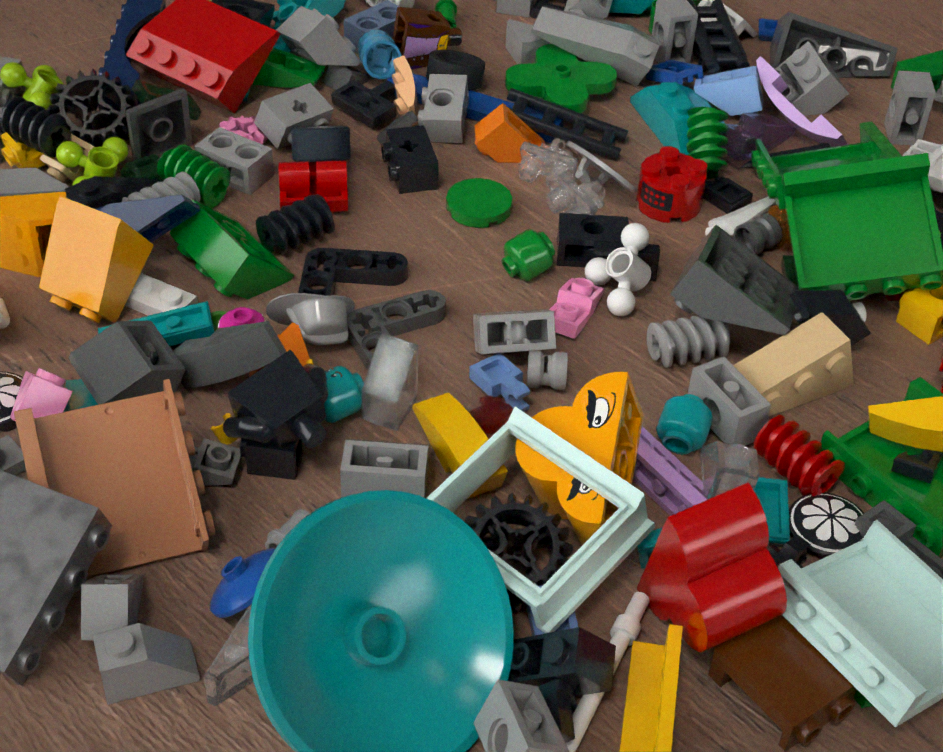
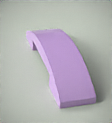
M761 56L756 60L759 77L765 91L782 116L795 129L818 143H829L830 147L848 145L843 135L822 115L811 123L781 94L788 87L781 75Z

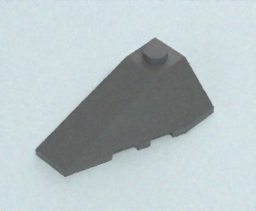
M788 12L777 22L770 46V65L774 69L777 68L794 51L809 41L829 63L838 78L889 77L898 48Z

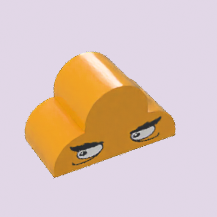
M611 372L600 375L581 388L575 397L572 407H552L531 417L632 485L644 414L628 372ZM517 438L515 446L517 460L541 504L547 503L550 514L559 513L562 519H568L581 545H583L619 508Z

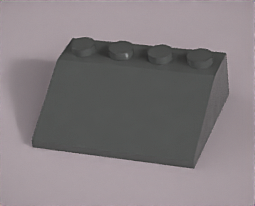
M715 225L690 256L670 295L675 298V303L687 313L694 312L702 318L785 335L790 330L793 318L791 311L795 309V304L789 294L798 291V286L719 226Z

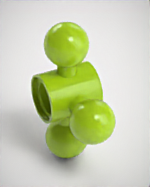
M16 62L5 64L0 71L1 80L6 86L11 88L23 86L27 88L22 97L27 101H32L36 105L44 107L46 110H48L49 105H52L50 97L51 94L57 93V84H63L62 80L57 76L55 69L49 65L36 67L32 73V78L28 77L24 67Z
M111 137L104 141L102 147L92 148L88 156H85L78 143L65 141L58 146L56 158L60 164L67 168H74L78 165L85 168L83 176L76 178L72 184L73 186L84 179H90L94 176L115 177L118 163L123 162L127 158L129 150L123 139Z

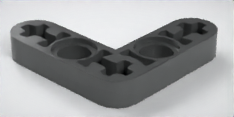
M425 290L359 308L347 315L348 340L380 389L388 392L404 389L409 381L408 362L392 337L440 323L445 318L446 299L440 292ZM392 314H400L403 315L404 318L395 320L388 318V316ZM379 346L385 348L386 350L383 352L375 353L370 352L368 349L370 347ZM389 364L390 371H385V366Z

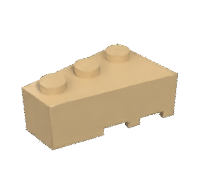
M823 312L733 365L771 404L769 416L854 386L850 339Z

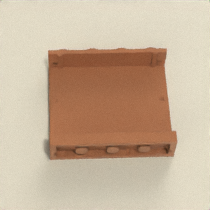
M170 379L163 380V391L48 416L34 418L32 408L14 411L28 481L98 507L113 525L110 529V537L102 551L97 552L88 568L87 579L99 574H110L208 550V536L215 535L213 519L210 510L202 512L199 496L205 495L204 483L200 470L192 471L189 456L195 455L193 438L190 430L182 431L179 417L185 416L184 402L180 391L173 392Z

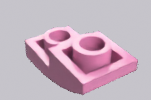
M571 278L559 289L557 302L549 309L554 311L555 332L575 339L594 313L603 295L604 288L595 286L592 281L585 278Z

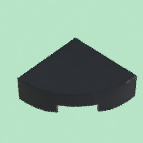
M924 449L922 454L908 455L907 451L900 453L895 457L891 471L931 484L941 465L943 453Z

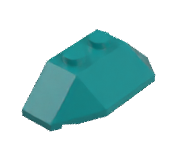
M663 82L660 85L648 86L630 97V103L664 147L672 146L677 148L679 153L689 154L687 152V143L689 142L687 139V131L689 130L687 127V119L689 118L687 111L695 107H711L704 98L696 94L695 90L676 82Z

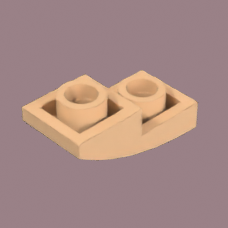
M403 55L393 60L395 73L392 74V79L397 94L394 104L400 116L408 111H413L418 118L419 105L411 68ZM416 121L412 126L418 125V121Z

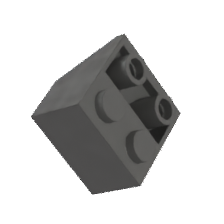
M117 321L71 352L69 356V361L98 405L163 391V380L170 379L172 390L176 392L186 370L152 321Z

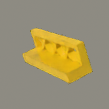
M669 624L664 646L633 641L619 752L672 751L683 626Z

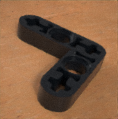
M316 248L309 251L305 257L298 293L331 296L334 295L336 282L397 286L407 280L408 260L404 255L395 252ZM320 265H324L323 271L317 270ZM363 265L365 267L361 269H353L349 266ZM313 285L325 286V288L317 290L310 289L309 287Z

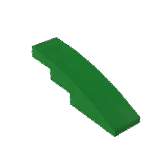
M273 47L252 84L283 88L300 87L308 83L315 86L323 74L325 66L315 64L307 59Z

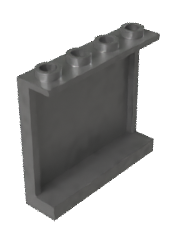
M0 470V673L6 675L15 684L22 686L26 677L33 673L39 665L43 647L51 633L57 631L61 626L68 603L73 594L81 589V584L85 583L88 568L97 552L102 551L110 537V529L113 525L98 507Z

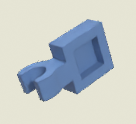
M497 353L469 366V378L488 396L494 398L501 394L511 412L514 407L523 412L529 409L528 403L522 399L530 394L529 388L522 383L523 372L503 354Z

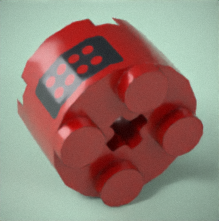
M672 146L662 147L659 153L645 158L640 167L636 201L638 200L639 210L650 219L663 223H670L671 218L681 217V222H687L696 217L702 206L707 178V163L701 159H695L692 156L679 153V150Z

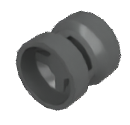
M763 214L754 218L752 222H745L734 229L733 238L757 255L763 249L772 248L781 242L782 229L772 215Z

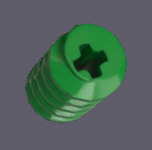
M695 107L687 111L689 116L687 119V127L689 128L687 131V139L689 140L687 152H689V156L701 159L707 163L706 180L713 179L718 176V171L728 168L726 161L719 160L728 155V150L720 147L728 143V138L720 135L728 131V125L720 123L728 119V113L711 107Z
M182 144L174 149L167 150L161 155L157 163L158 175L163 180L170 176L175 177L176 174L182 171L189 174L200 191V202L206 206L214 208L224 199L231 179L229 170L210 160L209 157L201 155L200 152L192 150L190 146Z

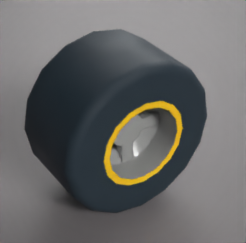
M347 126L296 127L291 130L293 161H343L351 158L350 128Z

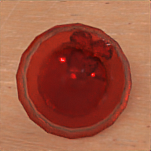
M481 397L479 403L484 405L469 411L485 434H495L508 422L513 411L512 406L504 403L503 399L499 397Z

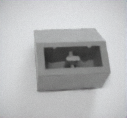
M300 6L276 29L293 53L315 64L357 66L361 62L354 53L357 50L354 44L348 38H342L337 31L339 29L337 22L330 15L326 14L324 16L316 9L310 10Z
M809 41L775 68L788 86L781 94L803 115L825 114L849 95V92L829 63Z
M361 439L345 440L340 469L341 498L352 494L378 490L402 491L425 498L431 444Z

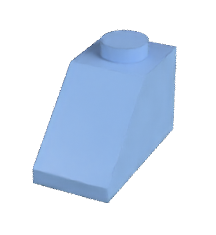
M757 66L705 75L704 78L696 79L695 93L727 112L730 116L750 117L757 114L758 111H762L764 100Z

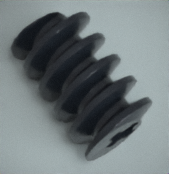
M16 96L11 98L1 111V133L7 132L13 139L30 148H34L38 152L44 153L46 156L56 157L58 146L65 141H71L72 138L71 132L67 128L66 119L62 115L46 110L44 107L36 105L32 101H27L23 97Z
M316 194L308 195L303 200H296L292 205L282 206L280 211L273 210L268 216H259L256 219V230L260 242L271 253L276 248L280 254L284 255L288 252V245L292 249H298L300 240L304 244H309L311 242V235L316 239H320L323 236V230L327 234L333 233L335 224L327 202L321 195Z

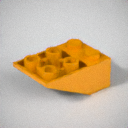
M66 192L0 197V268L41 277L56 204L60 196L67 198Z

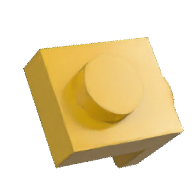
M7 132L0 135L5 146L1 149V152L11 167L16 165L18 168H39L46 165L39 160L44 153L38 152L23 143H16Z

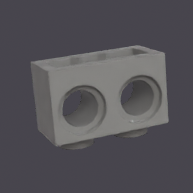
M221 127L195 145V150L200 152L201 155L209 157L210 160L229 170L231 177L230 187L248 195H251L274 176L272 148Z

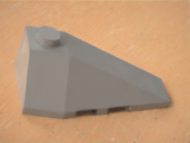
M546 7L540 9L531 33L587 62H602L611 65L617 71L618 78L636 87L651 69L659 48L656 38L631 25Z

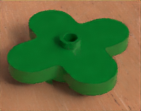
M547 44L536 50L535 63L517 64L507 69L505 87L508 91H510V88L582 113L587 108L590 95L609 93L615 88L617 71L611 65L602 62H579L574 54L554 44Z

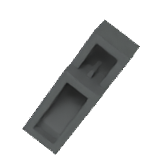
M265 321L219 328L210 337L184 341L173 352L186 369L181 383L185 389L222 382L267 366L287 351L270 322Z

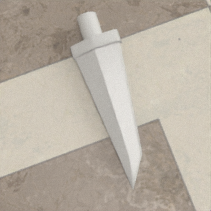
M766 197L721 217L714 218L708 222L709 227L706 228L705 235L707 236L715 225L719 226L729 235H733L734 229L745 222H752L754 218L765 214L777 204L774 199Z

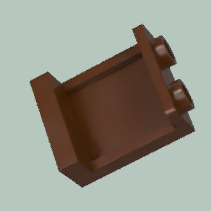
M783 615L722 643L714 650L708 675L719 687L733 680L782 730L778 745L785 752L798 743L802 746L808 745L820 734L825 724L831 720L835 723L841 722L852 712L856 705L853 698L857 689Z

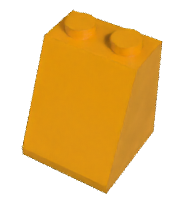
M60 196L56 204L39 288L52 296L49 301L50 303L64 310L70 311L72 306L81 309L79 315L93 322L100 323L103 318L115 323L154 244L123 220Z

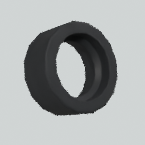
M434 50L429 54L426 78L429 80L430 74L467 75L468 91L477 90L482 87L485 61L464 52Z

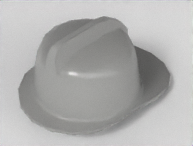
M290 293L272 299L267 305L266 314L271 320L279 324L288 326L292 322L298 324L303 340L307 344L345 343L348 339L347 315L354 311L355 303L346 296Z

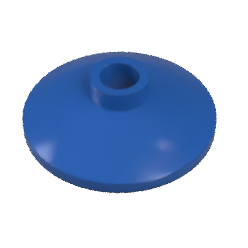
M274 548L256 552L245 559L241 556L235 557L224 566L221 571L223 579L218 584L210 600V611L216 617L226 618L235 615L252 604L258 581L275 550Z

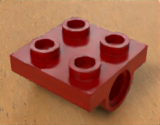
M346 160L278 163L280 209L282 206L292 205L296 200H303L308 195L319 194L325 199L332 213L348 211Z

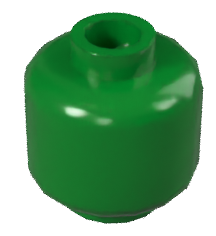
M527 229L505 243L503 247L505 257L501 259V262L509 276L514 277L517 275L520 279L528 282L551 268L553 256L556 253L552 242L544 232L540 231L537 233L535 230Z

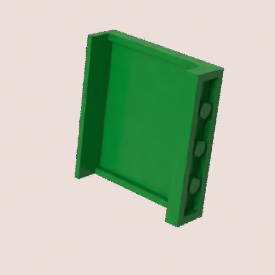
M872 121L859 123L860 143L771 157L761 139H756V150L751 151L753 169L757 170L758 179H762L763 188L767 189L769 199H774L779 209H785L783 173L901 157L902 155Z
M928 153L783 173V196L798 291L843 290L848 299L857 300L866 297L868 294L883 292L885 295H896L902 293L905 289L921 288L922 290H934L943 285V249L928 179L930 169Z
M919 377L910 382L903 401L943 396V393ZM869 421L839 438L830 431H825L821 440L822 449L820 452L828 449L833 453L832 462L842 460L845 463L844 471L838 479L871 507L885 500L916 524L913 537L938 557L942 558L943 458L930 484L891 471L893 461L897 455L906 451L908 455L922 454L924 449L896 443L870 433Z

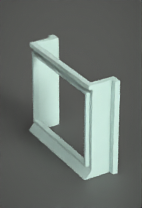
M514 407L508 422L432 492L427 499L454 512L516 452L515 446L518 438L619 508L541 588L489 550L499 568L506 588L531 607L536 627L544 633L555 632L655 528V523L648 519L645 494L517 407Z

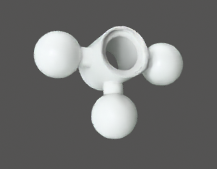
M631 223L623 229L621 241L624 247L612 251L607 259L601 257L593 258L585 266V277L592 281L594 285H604L611 277L619 282L618 288L611 291L607 297V307L616 316H626L634 310L636 300L631 291H638L644 288L651 277L649 265L638 257V251L645 248L649 242L647 228L639 223Z

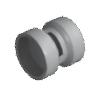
M529 350L527 387L539 388L542 385H550L555 390H565L568 362L567 352H555L552 355H544L541 351Z

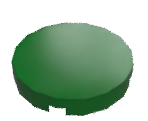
M465 179L455 183L448 190L446 209L447 212H451V217L460 224L468 227L485 228L489 227L491 222L497 221V224H500L510 216L513 197L504 185L491 179Z

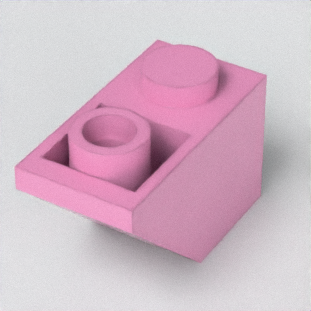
M38 368L36 375L26 371L10 418L16 422L14 411L32 408L34 418L64 412L72 394L71 390L63 386L66 379L41 368Z

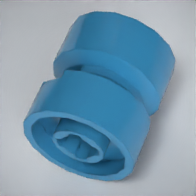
M370 30L363 34L357 44V54L369 75L377 79L392 77V74L395 73L393 60L401 57V53L387 32Z

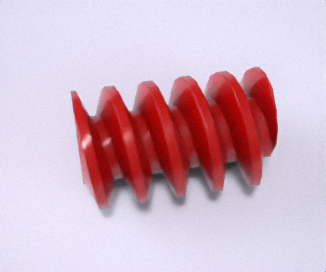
M779 414L767 422L758 432L753 446L755 453L765 458L768 465L776 467L777 473L787 477L788 482L792 486L798 487L799 492L803 496L807 494L816 496L827 492L843 473L845 463L842 460L832 462L833 453L827 449L820 452L822 449L820 441H810V433L806 430L799 431L798 422L791 420L785 423V417Z

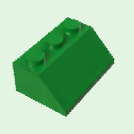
M193 199L192 201L197 203L201 210L169 232L171 237L179 244L177 249L186 257L197 262L195 268L203 275L213 278L216 281L213 286L227 297H232L235 294L248 300L287 283L294 277V274L239 221Z

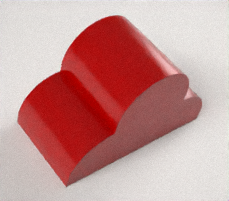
M750 483L742 484L667 517L637 586L638 592H643L650 598L648 607L656 617L663 621L671 619L673 625L683 626V640L697 652H704L783 615L786 611L787 596L784 582L774 559L767 549L769 529L766 516Z

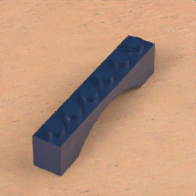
M127 0L126 4H122L121 19L116 20V33L111 35L110 50L105 51L104 67L99 68L98 76H102L107 70L110 74V80L119 76L122 86L128 85L131 88V95H134L137 100L136 106L143 102L140 74L131 66V60L126 56V53L140 29L166 8L165 0ZM105 97L106 104L113 106V110L121 111L114 101Z

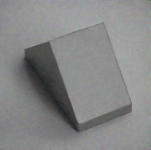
M509 19L506 29V49L517 64L535 63L536 50L543 45L552 43L531 33L533 25Z

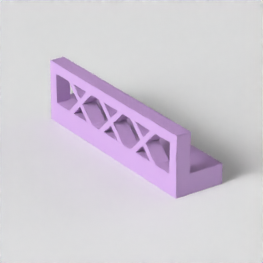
M642 426L633 481L664 511L671 516L717 496Z

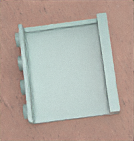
M878 520L872 523L862 541L808 566L800 568L792 559L778 566L787 596V607L783 616L894 727L943 699V579Z

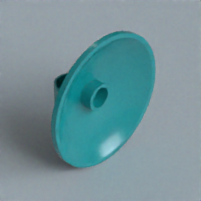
M391 490L367 491L331 501L310 513L287 533L274 550L258 581L249 618L248 647L252 677L259 700L278 734L295 752H466L479 738L473 722L496 681H508L513 655L514 634L508 592L499 568L486 545L461 518L442 505L419 495Z

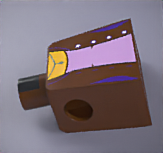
M397 7L392 39L399 48L401 56H405L411 70L428 66L430 52L434 50H447L448 46L461 45L462 33L460 28H451L442 13L438 11Z

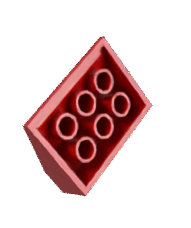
M175 0L140 29L126 56L145 72L181 89L184 88L187 92L235 114L281 34L277 30L208 0Z

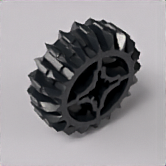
M92 69L89 76H84V73L79 70L77 79L67 75V85L57 84V93L51 94L50 101L52 105H49L48 110L62 115L66 119L67 128L72 135L94 147H102L104 141L111 137L130 140L126 110L135 107L137 100L134 95H131V88L128 85L122 86L119 76L110 80V74L107 70L102 76H97V72ZM105 97L114 101L121 111L113 110V106L106 104ZM67 113L74 114L75 118L81 120L83 127L80 128L72 123L67 117Z
M512 492L508 495L507 504H502L497 496L491 498V510L479 504L476 507L477 517L468 515L464 522L481 540L489 533L493 537L492 544L496 548L494 554L535 585H544L569 560L567 557L572 555L573 545L565 542L569 538L570 531L567 527L557 528L561 521L559 513L546 516L548 511L546 502L540 504L536 509L532 507L533 498L530 495L525 497L523 504L516 503V496ZM508 524L522 525L527 528L522 530H516L511 528ZM543 539L549 552V562L541 571L536 566L537 559L532 552L536 550L538 542ZM513 547V550H515V547L520 548L522 555L516 557L515 552L513 556L506 554L507 548ZM507 589L509 600H512L513 609L515 611L520 610L522 600Z

